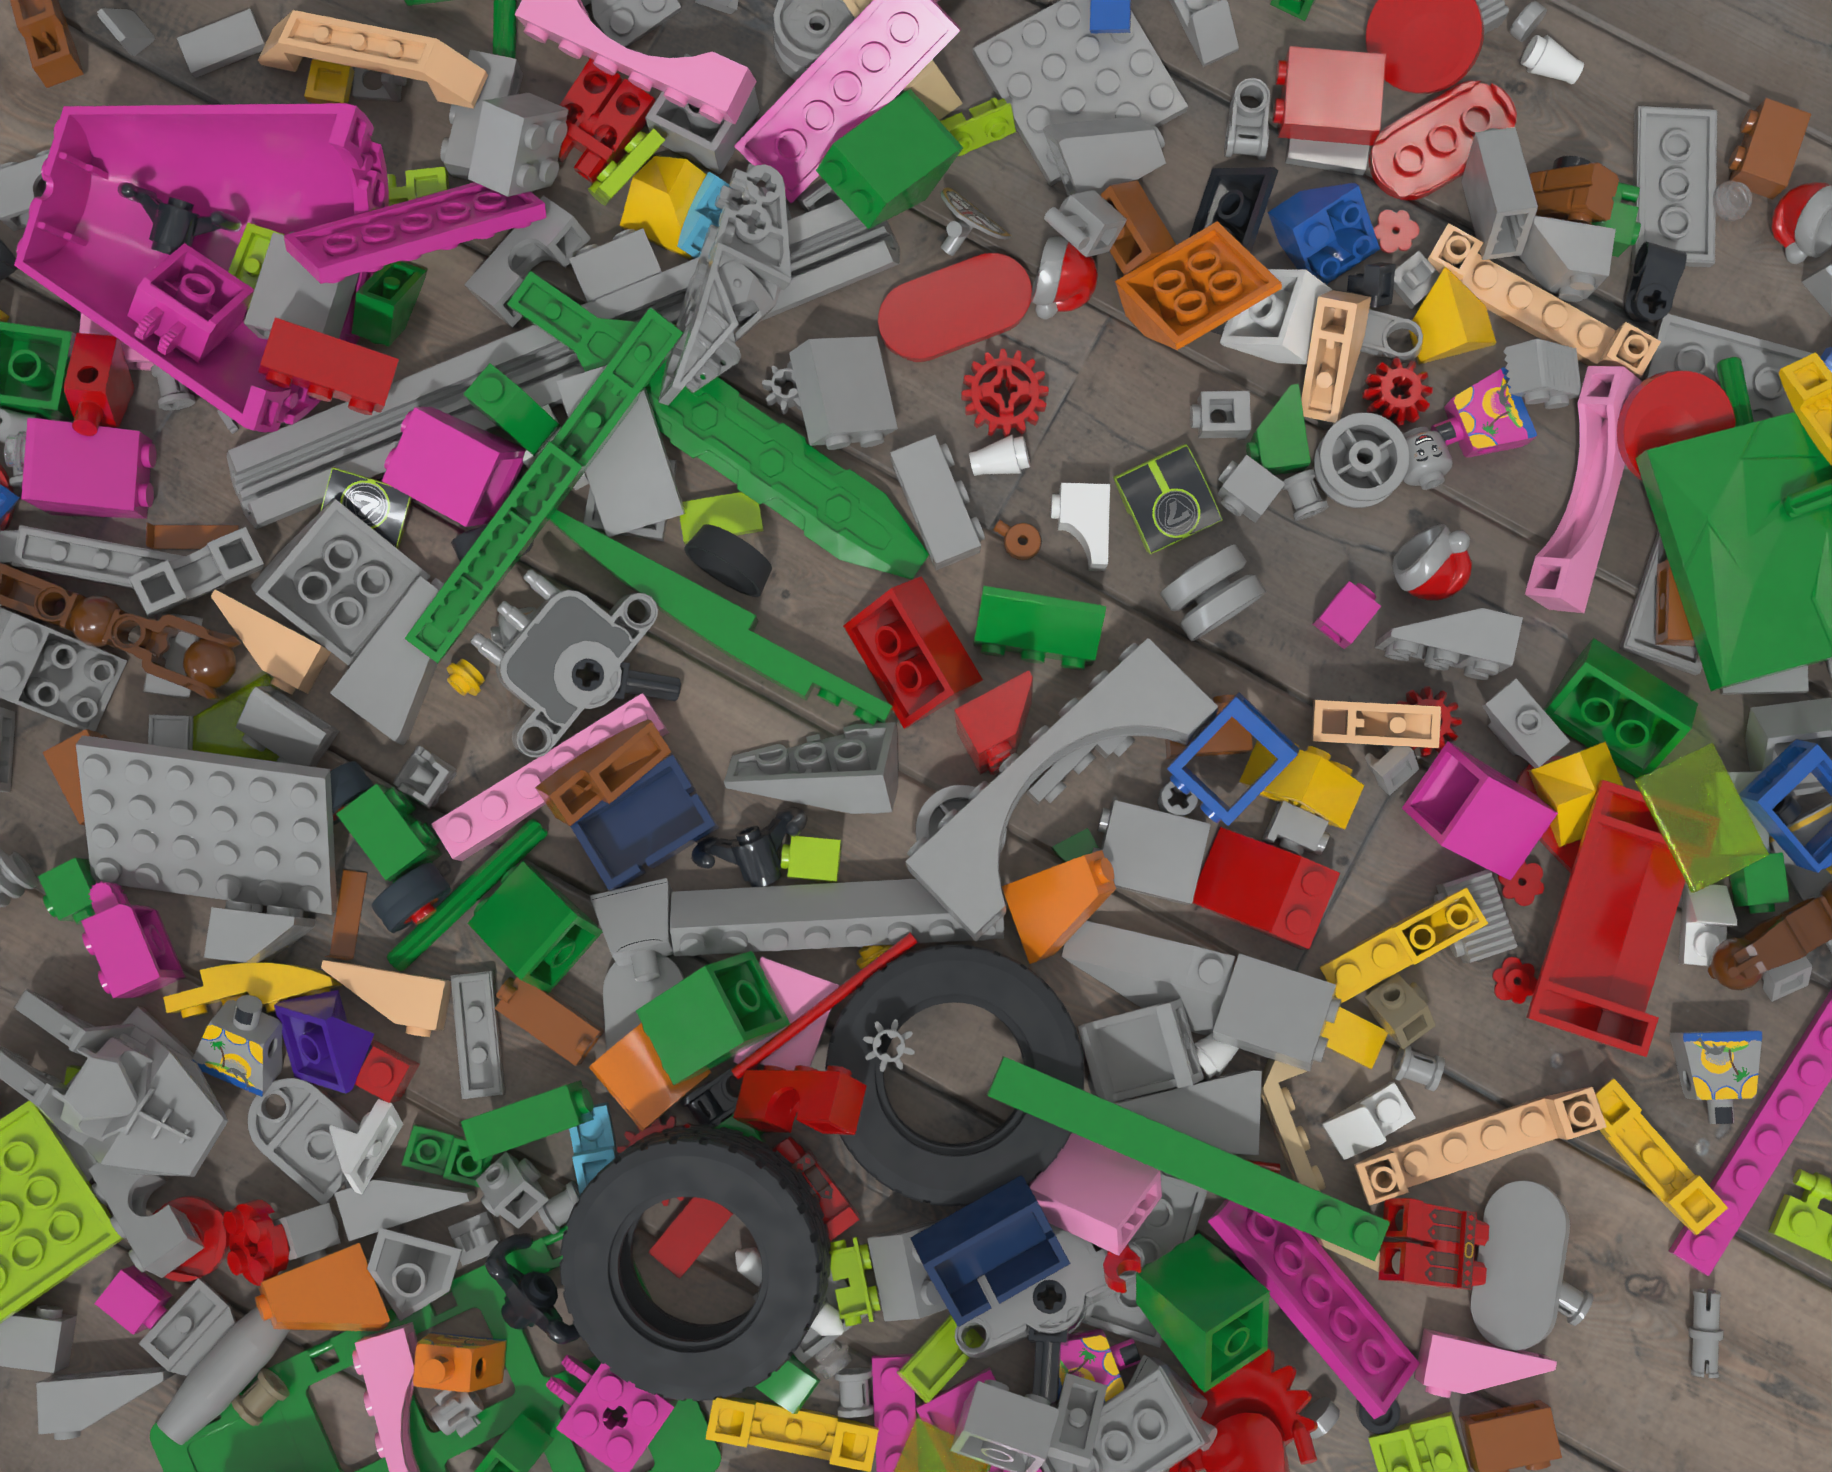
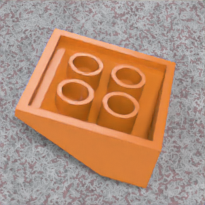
M1218 221L1115 281L1125 316L1145 337L1175 350H1179L1282 289L1281 282Z

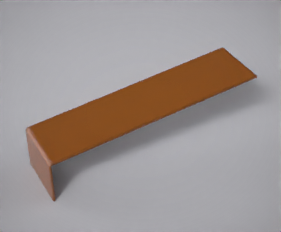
M147 522L146 546L152 549H202L207 543L239 530V525H153Z
M343 869L330 954L325 957L344 960L354 959L367 879L366 872Z

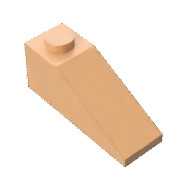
M1331 290L1318 296L1301 398L1304 417L1332 423L1340 420L1364 340L1371 297Z
M214 590L211 598L259 667L274 676L270 684L293 695L296 688L308 694L331 652L314 641Z
M1313 700L1311 740L1318 742L1439 748L1441 707Z
M333 960L322 961L321 969L393 1023L406 1025L405 1033L430 1037L431 1030H444L452 989L451 981Z

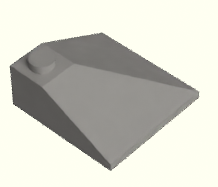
M334 498L273 558L251 584V587L261 599L348 666H351L417 579L421 576L427 581L430 575Z

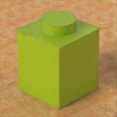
M791 836V844H783L781 868L788 869L787 877L838 883L842 842L841 840Z

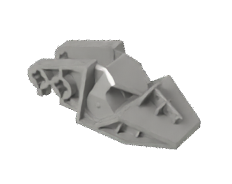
M749 163L746 172L735 168L730 180V186L723 185L715 202L716 207L723 209L718 221L719 227L710 225L695 273L689 281L676 325L683 331V335L667 357L659 403L668 406L685 386L694 393L732 366L738 364L741 359V353L735 343L765 318L776 305L780 289L785 290L791 282L785 184L781 174L772 166L765 164L755 166ZM759 180L766 182L765 188L768 192L765 195L756 186ZM744 200L748 202L747 205L742 204ZM739 327L740 329L734 334L733 330ZM700 375H704L705 379L702 380Z
M25 989L14 1008L66 1044L69 1050L86 1056L87 1060L71 1086L67 1087L55 1076L41 1072L28 1065L29 1060L0 1046V1079L34 1103L62 1134L83 1146L100 1164L115 1166L122 1172L133 1175L195 1177L228 1123L224 1111L198 1064L133 1024L95 1027L91 1023L62 1010L63 1006L36 992Z

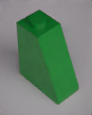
M580 1080L460 1122L473 1162L594 1120L592 1115L594 1105L590 1092L583 1088Z

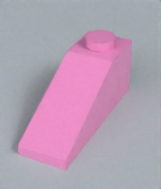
M1424 1328L1418 1356L1420 1364L1416 1369L1414 1378L1421 1384L1426 1385L1425 1392L1450 1398L1451 1391L1467 1394L1556 1370L1557 1361L1543 1354L1524 1350H1507L1492 1343Z

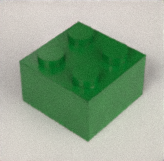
M0 322V408L26 414H37L43 418L73 422L74 417L64 392V383L76 334L71 331Z

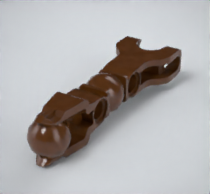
M0 563V605L68 629L74 632L78 640L86 645L95 647L110 645L129 652L142 659V668L148 674L190 689L209 700L219 699L216 688L228 683L235 674L237 661L232 649L242 643L233 635L216 632L170 614L162 616L159 621L146 619L121 610L118 604L107 596L94 595L85 597ZM65 598V609L56 616L54 612L55 605L59 600ZM136 626H140V638L134 644H130L128 639L129 633ZM179 632H185L201 638L192 643L184 653L183 668L186 676L166 669V659L163 657V654L170 649L169 639L175 638Z
M1832 881L1820 891L1819 896H1811L1783 912L1758 923L1741 938H1730L1719 944L1713 951L1708 968L1711 978L1717 979L1723 986L1731 990L1742 991L1753 987L1763 977L1764 972L1801 959L1807 953L1832 939Z

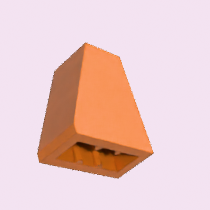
M1102 850L1083 855L1001 886L1029 964L1055 955L1116 890L1113 881V867L1110 861L1105 858Z
M360 1243L263 1281L259 1288L261 1295L255 1297L262 1320L270 1319L274 1329L380 1331L385 1329L390 1322L375 1280L367 1270L368 1263Z

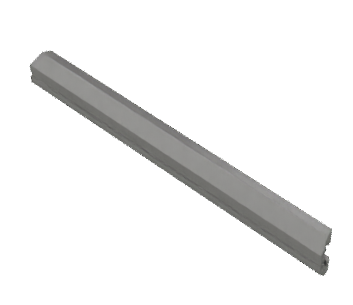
M841 199L788 220L791 282L785 290L780 289L776 305L761 321L899 265L900 248L891 231L888 220L868 230ZM699 257L581 306L598 318L639 322L651 307L676 326L688 284L695 273ZM532 325L393 382L381 413L373 411L372 415L361 414L349 409V402H345L298 421L293 425L286 426L278 431L228 450L227 461L232 485L245 517L255 529H259L322 503L332 467L375 480L384 477L387 470L384 468L385 460L390 451L397 447L403 434L401 432V424L405 416L414 407H433L490 433L499 430L498 426L474 408L463 395L489 363L518 385L538 405L543 407L548 404L550 408L563 403L556 381L584 373L585 371L575 352L536 325ZM736 327L733 330V333L738 331L740 328Z

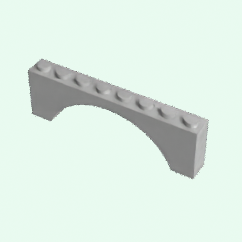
M1149 638L1140 646L1136 643L1131 644L1118 658L1120 664L1110 673L1104 670L1098 674L1088 686L1091 690L1080 701L1076 697L1070 700L1059 712L1058 715L1061 718L1051 728L1044 725L1036 731L1028 742L1031 746L1020 756L1017 753L1009 756L998 769L1001 772L1000 775L990 784L987 781L980 783L969 794L968 799L970 802L958 812L956 809H953L947 813L938 823L940 830L929 840L926 837L921 838L907 852L909 858L905 862L908 871L975 941L1006 914V905L999 879V860L1003 837L1010 817L1019 800L1030 785L1045 770L1077 749L1101 740L1116 737L1149 736L1187 745L1217 715L1218 706Z

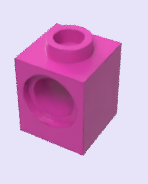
M1349 581L1340 589L1312 625L1341 648L1345 649L1353 643L1381 608V605L1374 601L1376 595L1369 588L1361 583L1354 585Z
M135 1265L120 1270L94 1304L134 1335L147 1328L151 1330L169 1311L164 1306L173 1295L146 1273L141 1272Z

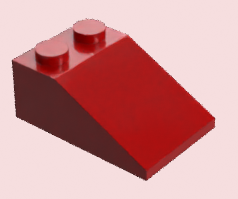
M1219 827L1198 877L1192 904L1297 949L1308 950L1340 873L1302 856Z

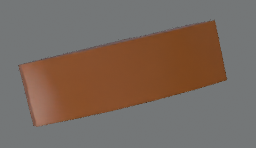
M10 0L17 28L26 42L32 68L45 87L49 88L84 75L59 1Z
M647 719L613 735L580 754L537 785L535 789L555 818L571 826L601 800L608 804L613 802L668 756L671 750L653 722Z

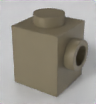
M1398 973L1389 980L1378 983L1371 993L1365 996L1374 1019L1402 1049L1408 1047L1436 1026L1426 1004L1429 1000L1423 990L1415 982L1408 985Z

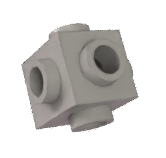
M507 1151L476 1179L484 1193L481 1202L487 1210L496 1217L501 1215L518 1229L549 1200L537 1181L541 1174L535 1166L526 1158L519 1162Z

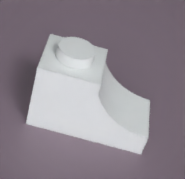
M1061 483L1059 494H1052L1051 518L1058 519V530L1071 533L1080 542L1088 559L1089 571H1105L1108 565L1110 484Z

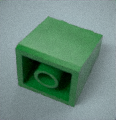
M909 89L834 142L817 167L816 172L869 230L925 201L962 151L963 146L918 96Z
M522 861L519 866H514L506 872L501 880L502 885L491 897L483 899L476 906L474 916L467 924L521 981L550 993L603 931L537 869Z
M753 951L705 965L636 1010L642 1022L643 1030L650 1038L661 1060L662 1067L669 1075L673 1085L699 1076L790 1025Z
M1200 1233L1186 1242L1177 1244L1164 1256L1144 1265L1141 1273H1136L1137 1305L1203 1392L1208 1391L1267 1351L1270 1290Z

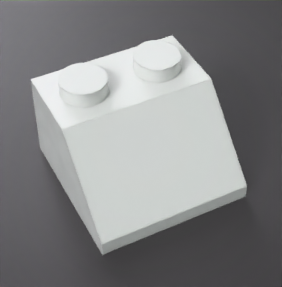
M1268 269L1281 282L1282 289L1228 320L1220 343L1223 346L1276 363L1307 364L1318 296L1332 289L1307 270Z

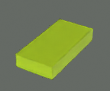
M742 492L682 502L685 514L679 517L684 544H687L705 524L720 527L736 536L764 531L760 505Z
M951 1314L897 1371V1374L925 1403H929L970 1358L956 1344L955 1329L957 1324ZM973 1328L967 1332L965 1337L966 1346L969 1348H978L985 1342Z

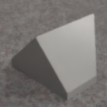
M379 1228L367 1270L401 1321L450 1291L462 1249Z

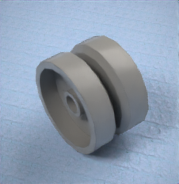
M778 0L773 14L775 58L781 69L795 81L855 19L843 0Z
M1236 544L1194 564L1160 593L1171 611H1180L1195 602L1198 606L1189 611L1180 623L1190 641L1204 636L1256 602L1267 592L1256 575H1245L1233 583L1229 582L1230 579L1243 570L1247 562Z

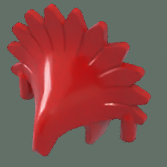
M1267 1349L1266 1352L1206 1392H1203L1191 1378L1192 1384L1190 1385L1208 1401L1201 1419L1216 1427L1217 1435L1208 1450L1198 1449L1169 1468V1472H1197L1201 1470H1206V1472H1290L1285 1447L1293 1440L1301 1465L1316 1462L1317 1456L1310 1433L1318 1428V1424L1315 1420L1299 1415L1311 1400L1312 1395L1306 1390H1290L1296 1376V1368L1288 1365L1274 1371L1275 1355L1272 1350Z

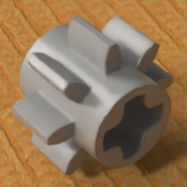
M789 361L787 368L780 370L774 365L771 366L772 380L762 381V386L765 390L773 391L766 398L767 405L770 406L777 402L781 406L782 414L784 415L787 413L788 408L794 406L802 411L791 362ZM786 382H793L794 388L790 389L788 395H783L781 388L785 387Z
M896 1019L892 1022L891 1029L885 1030L881 1023L875 1022V1028L878 1031L876 1037L864 1036L863 1038L865 1042L873 1044V1051L865 1056L866 1060L877 1056L882 1060L880 1064V1071L882 1072L886 1069L887 1062L893 1061L900 1070L903 1069V1063L900 1059L902 1054L913 1055L915 1053L912 1048L905 1047L904 1041L912 1036V1031H907L901 1035L896 1031L898 1027V1020ZM887 1033L890 1038L898 1036L901 1043L896 1047L898 1053L896 1056L891 1057L888 1052L879 1053L877 1047L882 1044L881 1035Z
M441 1390L433 1396L438 1404L430 1410L436 1425L445 1435L448 1436L456 1430L462 1438L481 1423L477 1415L484 1410V1406L476 1391L457 1392Z

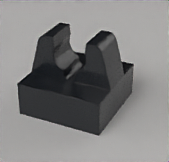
M1379 262L1365 265L1364 273L1348 275L1347 292L1360 293L1363 296L1371 297L1370 307L1377 308L1392 304L1396 264Z

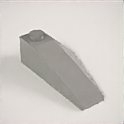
M896 722L875 723L874 726L870 724H855L843 727L844 734L822 740L819 734L806 737L807 743L787 749L781 744H776L733 755L724 780L725 788L850 814L892 812L898 789Z
M1086 921L1064 944L1061 954L1062 958L1141 1008L1182 998L1190 1031L1206 1036L1213 1033L1235 960V956L1090 921Z

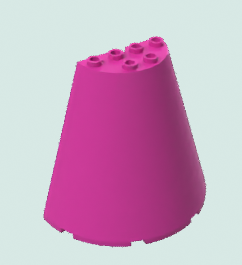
M348 103L64 106L60 119L54 127V139L48 158L44 161L41 169L42 178L46 181V189L41 197H35L30 204L29 219L24 235L17 245V257L14 266L244 428L264 433L275 432L279 430L282 422L291 425L298 422L321 400L307 395L308 389L294 384H291L290 388L279 387L265 380L266 375L258 373L268 340L258 338L244 324L248 310L242 323L199 363L177 348L167 355L162 354L157 350L161 338L154 333L143 341L135 336L134 333L139 323L127 315L137 287L154 267H157L170 255L151 249L153 241L149 240L153 227L152 220L140 203L120 196L118 186L122 182H128L150 190L164 204H168L169 197L194 204L192 212L200 216H210L212 212L217 210L237 217L242 224L239 231L230 232L218 229L194 236L191 247L228 272L247 222L287 235L289 232L302 231L389 206L388 177L381 144L371 141L370 136H372L374 127L365 113L357 106ZM363 271L359 273L339 339L357 344L360 336L352 334L356 292L375 272Z

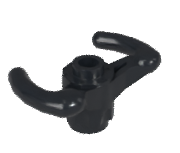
M122 182L118 186L119 195L140 203L152 220L153 227L149 240L153 241L152 250L171 255L184 243L192 247L194 236L218 229L230 232H237L241 229V221L230 214L216 210L210 216H200L192 212L194 204L169 197L168 204H164L150 190L128 182Z
M797 807L783 809L762 830L758 826H750L737 832L735 835L737 839H719L712 836L701 840L693 848L691 859L698 867L709 869L714 866V856L738 865L744 881H749L751 887L769 885L782 876L780 872L781 861L777 850L786 833L793 837L797 836L805 828L808 817L804 810Z
M529 1233L514 1234L500 1240L490 1251L485 1267L489 1275L497 1281L506 1293L504 1297L505 1303L501 1308L504 1321L510 1327L517 1330L537 1325L552 1341L560 1345L576 1341L581 1336L574 1324L568 1325L564 1323L554 1307L558 1299V1291L553 1280L544 1273L536 1271L524 1275L514 1266L508 1264L505 1259L509 1253L515 1250L530 1248L533 1244V1237Z

